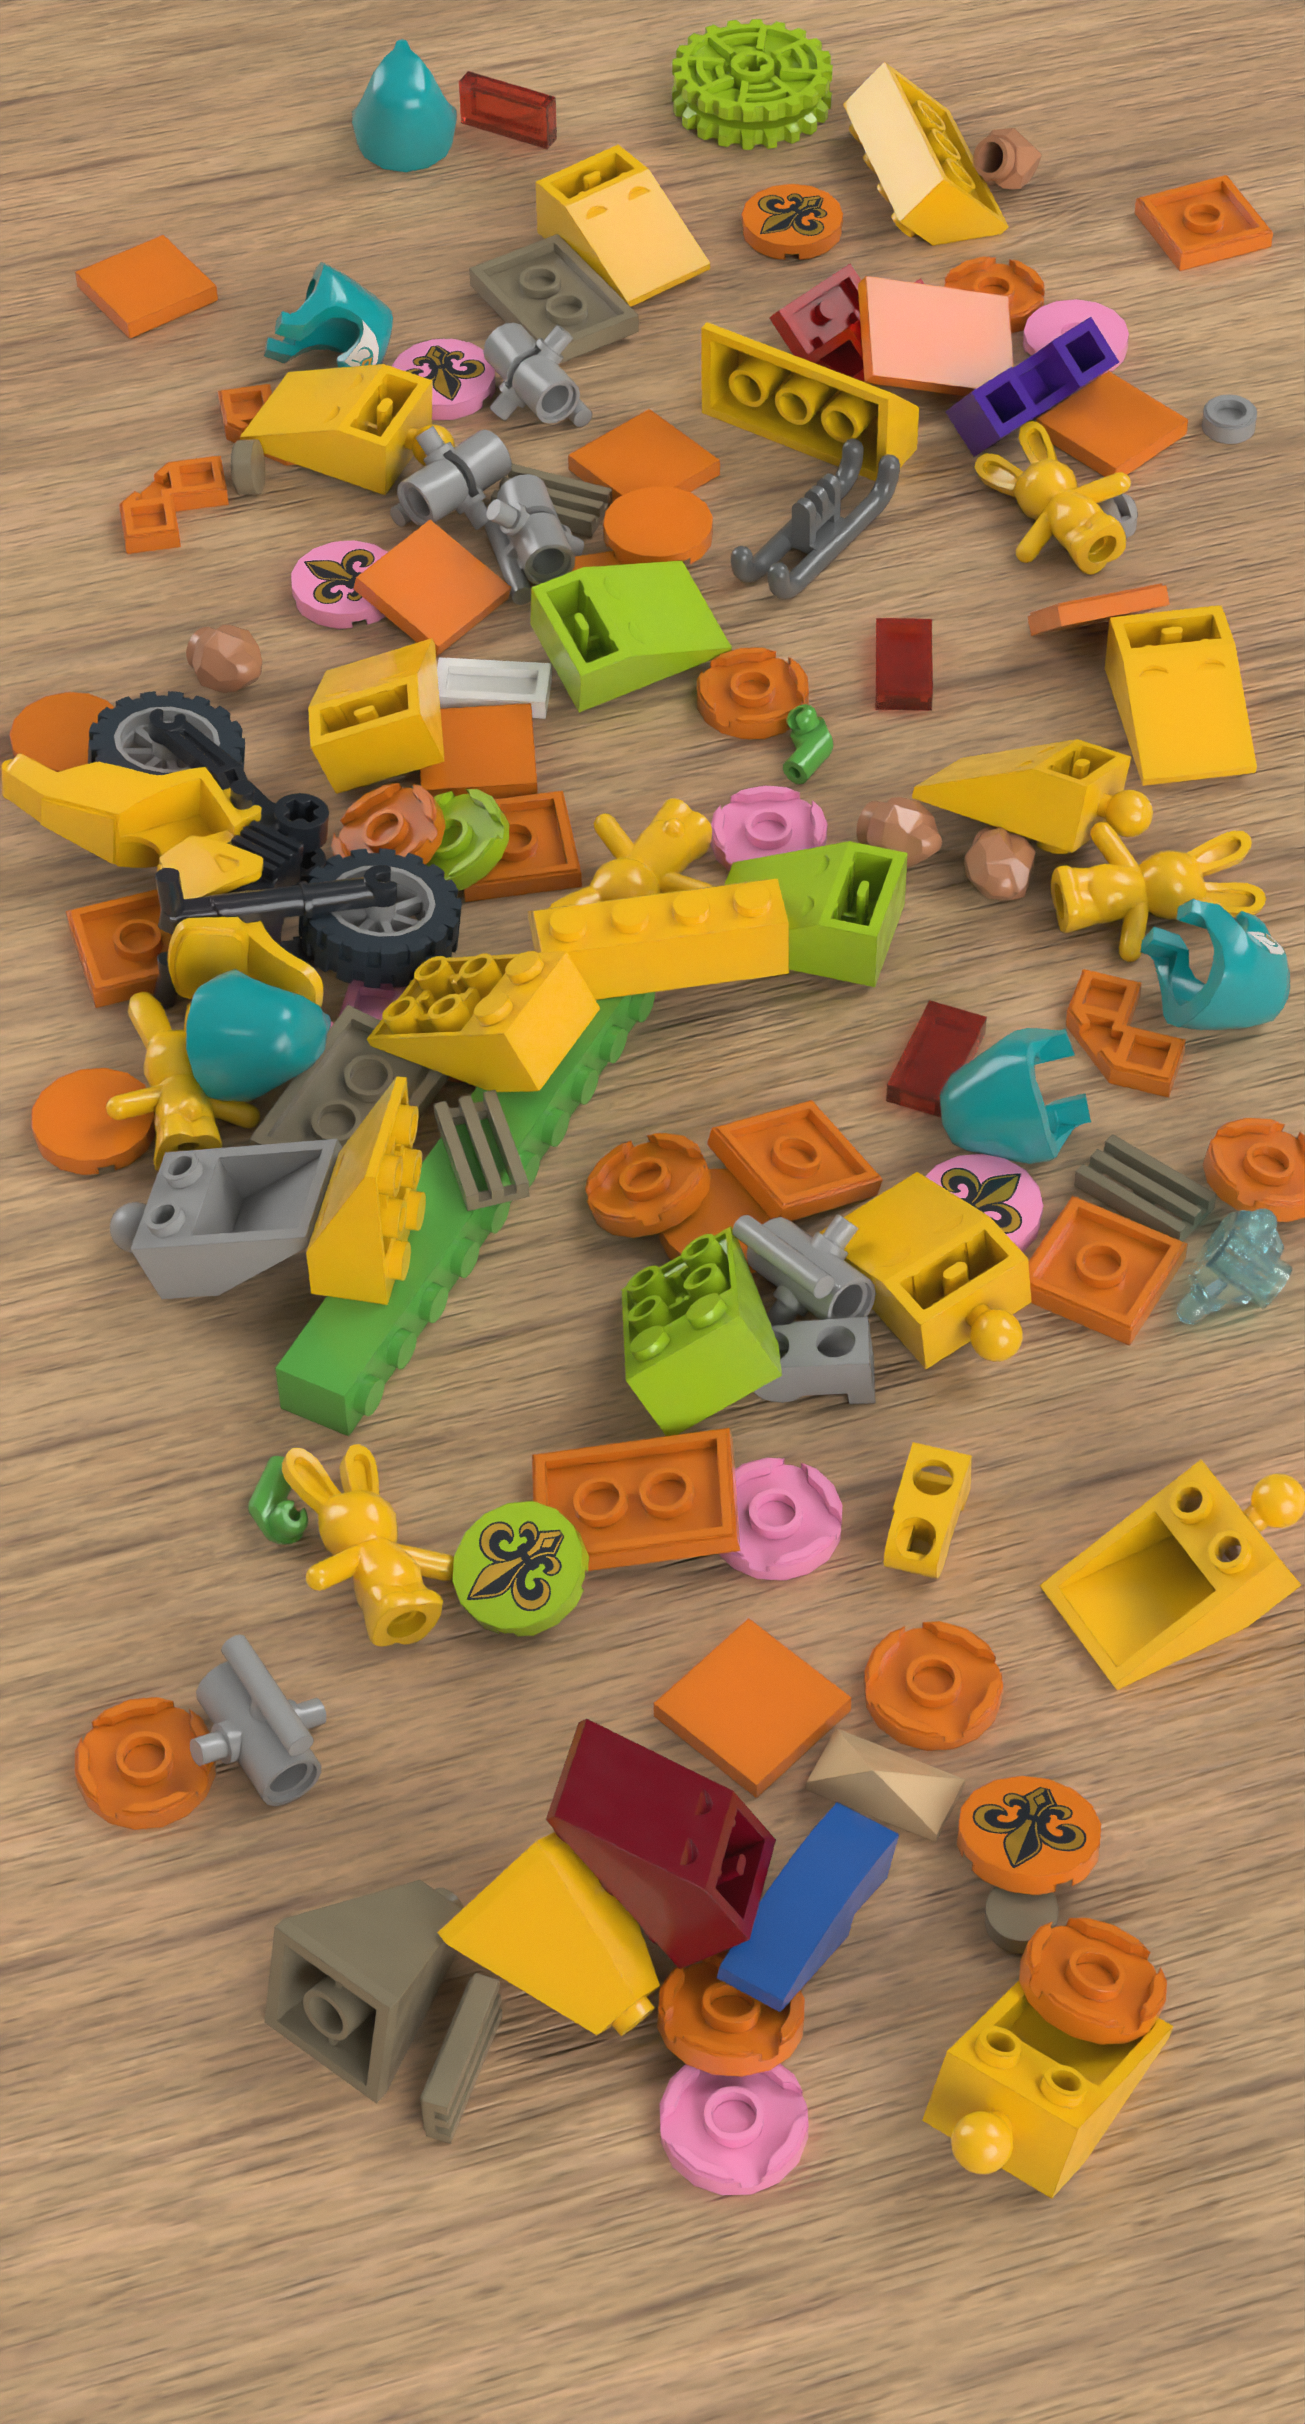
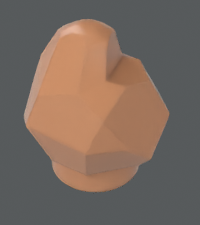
M1015 128L992 130L977 145L974 151L973 162L976 171L988 185H999L1004 189L1010 190L1021 189L1031 180L1042 154Z
M222 625L217 629L203 627L197 630L188 642L186 649L187 661L195 670L201 686L221 693L237 692L256 682L261 675L262 657L260 649L249 630L233 625Z
M903 797L891 798L887 803L871 801L864 807L859 816L856 830L858 842L906 852L907 867L915 866L941 849L942 838L938 834L934 816L919 801Z
M987 826L977 833L973 840V845L965 855L964 867L966 877L987 899L1011 901L1023 898L1031 881L1036 851L1024 836L1009 832L1003 827Z

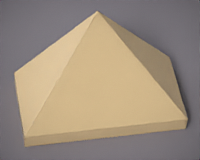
M835 1728L806 1782V1790L937 1842L964 1789L965 1779Z

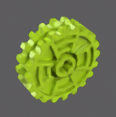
M751 19L749 24H741L738 20L727 21L726 27L720 28L714 24L705 27L704 35L693 33L688 37V45H679L676 50V58L672 62V75L674 76L672 102L674 114L676 117H682V126L687 130L697 129V137L703 140L710 138L718 139L719 146L729 147L731 144L736 143L741 144L744 150H753L754 146L763 144L767 149L777 148V142L780 141L793 144L800 141L801 133L812 135L817 131V122L825 123L828 118V109H831L832 92H830V82H832L833 74L831 55L829 51H822V42L817 38L807 39L805 30L797 28L791 31L785 29V23L778 21L772 25H765L762 19Z

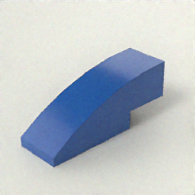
M836 1802L806 1837L769 1887L759 1903L750 1940L730 1948L719 1967L717 1978L781 2012L849 1936L854 1914L887 1879L899 1834Z

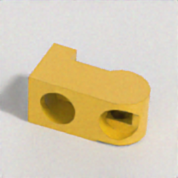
M912 1442L892 1509L894 1515L884 1552L883 1563L885 1567L931 1578H939L946 1561L960 1511L964 1510L971 1489V1455ZM928 1466L941 1467L951 1477L921 1471V1469Z

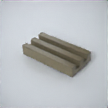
M512 464L508 478H502L499 483V488H501L506 481L518 475L530 474L539 477L545 483L561 524L568 526L571 532L589 537L593 536L605 516V511L612 504L611 488ZM495 490L491 495V502L497 499L498 490Z
M495 1090L483 1092V1101L473 1103L470 1095L458 1098L459 1107L449 1109L446 1101L434 1104L435 1120L467 1211L530 1197L529 1181ZM482 1119H488L511 1185L503 1186L480 1123ZM456 1125H466L488 1187L486 1191L478 1192L455 1128Z
M1113 1134L1105 1141L1104 1150L1097 1149L1090 1156V1164L1088 1166L1082 1164L1075 1173L1074 1186L1137 1223L1182 1242L1215 1208L1217 1194ZM1105 1173L1110 1177L1114 1178L1115 1180L1126 1185L1127 1187L1133 1189V1193L1127 1190L1126 1188L1120 1186L1119 1184L1115 1183L1114 1181L1108 1179L1107 1177L1103 1176V1174ZM1155 1203H1157L1158 1205L1162 1206L1163 1208L1169 1210L1170 1212L1174 1213L1175 1215L1181 1217L1183 1220L1180 1221L1179 1219L1173 1217L1172 1215L1168 1214L1167 1212H1165V1211L1161 1210L1160 1208L1156 1207V1206H1155Z
M475 1973L468 1981L420 2097L423 2128L426 2131L427 2137L450 2144L452 2142L502 2019V2009L499 2008L501 1995L498 1994L500 1989V1980Z

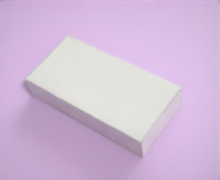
M439 657L437 674L440 709L531 703L532 718L546 719L552 683L551 663Z

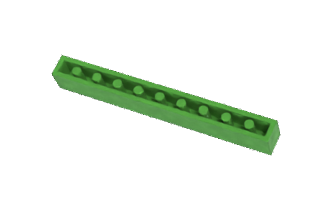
M655 992L596 1000L600 1010L540 1091L496 1092L529 1181V1187L534 1182L539 1170L540 1160L549 1147H557L563 1140L568 1129L570 1117L579 1104L586 1105L591 1100L597 1087L599 1075L608 1062L615 1063L620 1058L626 1044L627 1035L637 1021L642 1023L647 1019L654 1004ZM476 1087L471 1094L473 1103L483 1101V1092H487V1090ZM482 1119L480 1123L503 1186L511 1185L488 1119ZM456 1125L455 1128L478 1192L486 1191L488 1187L466 1125ZM442 1137L422 1163L420 1179L416 1190L424 1192L426 1195L425 1214L421 1229L419 1231L410 1230L407 1242H410L411 1256L405 1280H395L388 1305L330 1296L324 1299L275 1368L281 1409L350 1436L364 1415L371 1416L375 1412L382 1399L384 1385L396 1368L403 1369L409 1363L416 1347L417 1338L427 1323H435L440 1318L448 1300V1293L459 1277L466 1278L472 1272L478 1259L479 1248L490 1232L496 1234L503 1227L512 1201L467 1211Z

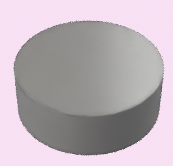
M1220 395L1212 398L1204 406L1203 432L1210 439L1224 444L1244 442L1251 438L1255 432L1257 420L1256 407L1249 400L1237 395Z

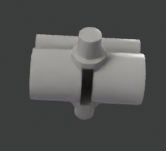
M514 322L505 323L497 327L487 338L483 350L485 360L504 379L503 383L499 386L502 392L492 403L490 409L498 417L506 421L518 406L524 408L527 405L542 422L548 424L557 423L568 417L577 427L587 425L592 418V412L579 399V387L559 366L564 359L561 353L573 340V337L559 325L554 327L545 340L538 338L537 341L520 324Z
M434 426L430 427L416 437V440L427 455L423 459L426 466L400 482L397 488L399 503L390 509V515L398 526L402 527L410 521L422 526L428 520L436 523L456 509L459 515L464 512L475 530H478L489 521L486 515L487 507L482 501L486 498L483 491L509 474L512 466L510 454L501 439L491 431L480 430L453 447L451 442L444 443Z
M525 474L509 479L499 489L497 499L493 500L488 506L486 515L489 521L485 524V531L505 582L512 587L510 594L514 603L523 605L531 601V586L528 579L534 584H541L573 570L575 556L582 554L584 541L572 535L568 526L561 524L545 483L539 477Z
M839 1214L835 1216L823 1234L817 1231L813 1237L790 1220L782 1217L770 1219L766 1223L761 1224L751 1216L743 1215L735 1222L732 1232L737 1239L748 1246L746 1254L748 1264L753 1270L777 1287L773 1293L777 1300L767 1313L771 1326L791 1324L798 1314L805 1317L808 1311L820 1320L868 1316L874 1305L876 1296L875 1285L869 1278L844 1261L849 1254L844 1248L859 1229Z
M235 1635L228 1639L221 1648V1652L227 1661L211 1670L201 1680L196 1690L197 1700L214 1725L211 1733L191 1739L190 1752L193 1760L199 1766L219 1759L225 1764L238 1761L267 1805L280 1806L288 1804L307 1793L320 1777L321 1764L310 1749L314 1739L308 1729L325 1724L326 1711L318 1698H313L299 1704L292 1699L287 1700L244 1635Z

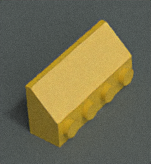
M884 62L846 100L843 106L852 122L849 126L850 133L866 151L862 156L863 160L880 180L877 189L895 211L891 215L893 222L907 236L912 238L917 234L932 246L1002 234L1009 226L987 183L976 171L973 156L950 111Z
M706 322L701 327L703 414L839 467L844 443L851 438L858 439L864 447L863 462L859 475L876 481L879 461L883 456L887 454L896 456L899 459L901 468L917 450L919 407L891 392L709 322Z
M764 879L528 911L534 951L538 953L567 951L595 1000L789 974V922L778 879Z

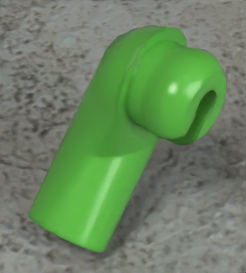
M807 704L799 705L788 713L786 720L787 725L792 729L790 737L796 751L783 764V771L787 778L795 784H804L829 757L834 746L833 738L824 719L818 717L815 708Z
M273 1456L269 1458L248 1503V1512L269 1541L280 1545H288L299 1541L302 1537L304 1530L308 1526V1514L305 1508L298 1512L293 1506L295 1502L288 1500V1495L292 1488L286 1482L282 1473V1462L285 1457Z

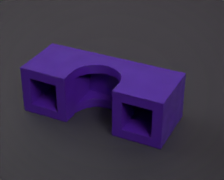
M1089 317L1051 341L1013 368H1008L978 387L945 412L971 454L975 457L1019 429L1024 423L1035 419L1118 364L1119 360L1092 317Z

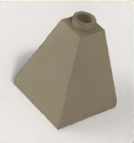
M417 1880L284 1918L274 1927L264 2023L377 2104L388 2091L458 1953L457 1950L448 1946L437 1932L464 1908L463 1904L451 1891L445 1888H436L434 1890L423 1881Z

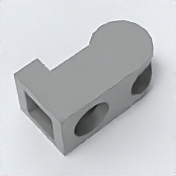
M868 1316L800 1321L772 1326L779 1344L782 1376L754 1391L756 1395L771 1402L784 1403L807 1395L848 1394L849 1404L876 1403L874 1352Z

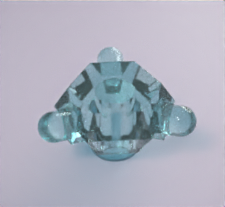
M1265 1208L1254 1211L1240 1210L1229 1213L1221 1221L1219 1227L1203 1245L1187 1275L1191 1291L1178 1302L1176 1309L1177 1315L1182 1322L1186 1324L1199 1323L1209 1313L1217 1312L1225 1304L1243 1305L1251 1301L1261 1309H1264L1276 1298L1289 1279L1293 1268L1280 1259L1285 1247L1276 1230L1277 1218L1272 1211Z

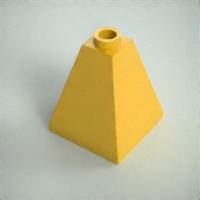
M555 1832L536 1840L437 1932L448 1946L595 2035H599L613 2026L622 2037L655 2009L647 1997L660 1984L639 1923L615 1896L605 1891L597 1876Z

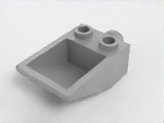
M338 1139L165 1152L147 1205L132 1202L117 1209L110 1221L111 1237L120 1249L133 1253L161 1299L219 1296L308 1247L338 1153L341 1151L342 1146Z

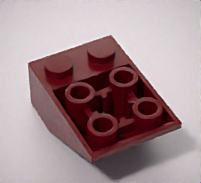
M589 1719L578 1722L546 1817V1821L552 1826L556 1835L570 1846L597 1876L605 1891L615 1896L641 1925L649 1940L659 1945L679 1969L750 1940L776 1839L733 1790Z

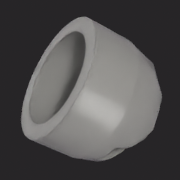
M1124 493L1097 503L1104 513L1113 516L1121 523L1126 538L1134 534L1137 527L1138 511L1135 501L1131 496Z

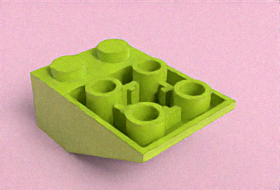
M682 560L582 567L531 587L530 625L579 713L713 660L722 653L732 651L729 641Z
M847 841L733 862L724 885L764 879H778L789 922V970L875 987L905 905L907 853Z
M731 1226L715 1236L713 1234H705L696 1238L684 1248L680 1256L661 1267L649 1266L642 1269L629 1280L626 1287L621 1289L626 1382L666 1436L678 1435L782 1376L779 1344L739 1240L733 1235Z

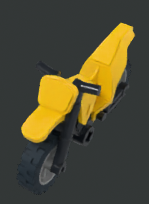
M156 691L140 693V698L134 700L128 696L116 701L115 708L110 709L106 707L98 714V723L93 722L90 726L88 764L56 772L19 753L14 759H8L1 765L2 796L40 822V825L119 867H157L155 879L161 909L158 927L172 935L168 951L160 953L157 957L159 974L153 997L161 1003L163 1009L173 1007L178 994L192 999L198 987L214 977L233 969H237L241 973L265 984L304 996L321 1007L323 1002V983L314 968H319L325 973L328 970H332L336 973L337 979L350 984L353 980L364 982V987L380 988L381 984L392 983L393 988H400L410 984V980L414 979L416 969L428 959L436 956L451 958L452 952L456 953L462 903L461 898H457L458 889L456 884L452 880L446 881L444 879L445 872L435 864L429 867L423 864V858L408 853L406 857L395 855L396 850L379 848V853H368L367 849H357L351 851L350 856L342 858L338 854L326 860L325 853L321 849L326 843L328 836L329 809L326 803L314 795L304 793L286 795L276 803L269 800L248 780L244 772L245 738H242L243 730L238 721L231 722L230 713L223 707L214 708L210 706V700L199 696H195L194 699L185 698L184 693L168 691V696H157ZM414 915L418 920L409 917ZM299 916V936L293 937V940L281 941L284 918Z

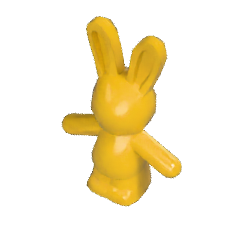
M1036 421L1024 423L1019 430V442L1030 463V466L1025 471L1020 470L1000 455L985 453L977 458L975 469L981 481L1001 493L1016 497L1023 513L1027 517L1036 520L1015 550L1019 561L1023 563L1032 562L1052 535L1066 548L1078 568L1088 575L1101 571L1108 562L1117 559L1126 548V535L1121 523L1113 516L1104 513L1097 503L1127 492L1131 487V480L1127 474L1123 472L1114 473L1078 487L1073 471L1067 465L1057 460L1047 431Z
M671 798L665 801L648 827L640 833L633 843L612 815L607 813L598 815L594 820L595 832L615 859L604 863L596 871L589 886L564 896L552 903L549 908L712 887L713 885L681 875L692 861L701 858L708 851L712 840V826L704 815L692 811L682 800Z
M1099 822L1091 828L1090 835L1108 864L1095 865L1089 868H1071L1067 865L1059 866L1053 871L1051 879V895L1061 932L1070 933L1095 924L1113 922L1123 918L1119 955L1127 962H1134L1141 957V944L1145 937L1149 912L1156 917L1169 920L1176 919L1178 907L1192 899L1218 904L1232 917H1236L1241 911L1252 915L1259 913L1266 901L1263 890L1249 883L1204 882V876L1239 864L1250 851L1252 841L1251 837L1244 831L1226 832L1187 853L1173 850L1159 851L1138 865L1113 827L1106 822Z
M140 992L130 998L128 1014L147 1049L143 1066L144 1075L150 1087L110 1098L106 1104V1111L114 1120H124L155 1112L156 1142L154 1166L155 1170L159 1172L165 1152L222 1148V1141L215 1124V1118L243 1128H253L260 1121V1112L254 1105L247 1102L220 1101L208 1097L194 1078L186 1051V1022L191 1002L187 1005L183 1030H172L161 1003L150 993Z
M354 1444L347 1450L339 1466L344 1493H341L316 1457L305 1449L292 1448L288 1451L282 1462L284 1479L318 1515L321 1539L325 1548L333 1554V1556L312 1565L307 1570L306 1583L315 1591H322L352 1577L355 1597L363 1611L371 1643L384 1647L395 1643L403 1645L412 1644L422 1640L436 1625L441 1616L443 1605L441 1596L433 1590H428L423 1584L422 1577L451 1581L453 1578L454 1557L445 1553L397 1543L398 1523L396 1513L391 1504L380 1496L377 1465L369 1449L360 1444Z

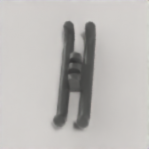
M854 438L847 440L842 447L841 462L835 475L827 473L817 481V485L812 486L805 493L804 497L800 498L792 506V519L757 553L752 555L751 550L746 546H738L733 549L731 553L733 574L742 582H755L767 573L769 589L777 598L790 599L795 597L886 508L898 484L900 473L899 459L891 454L883 456L879 461L877 478L870 493L846 518L840 517L841 500L855 484L862 467L864 455L862 442ZM792 548L808 554L790 572L785 564L778 562Z

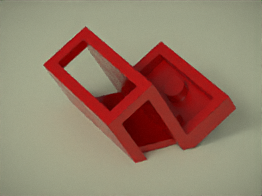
M850 263L777 311L769 319L794 356L864 382L858 283L861 279ZM921 278L914 282L924 284Z

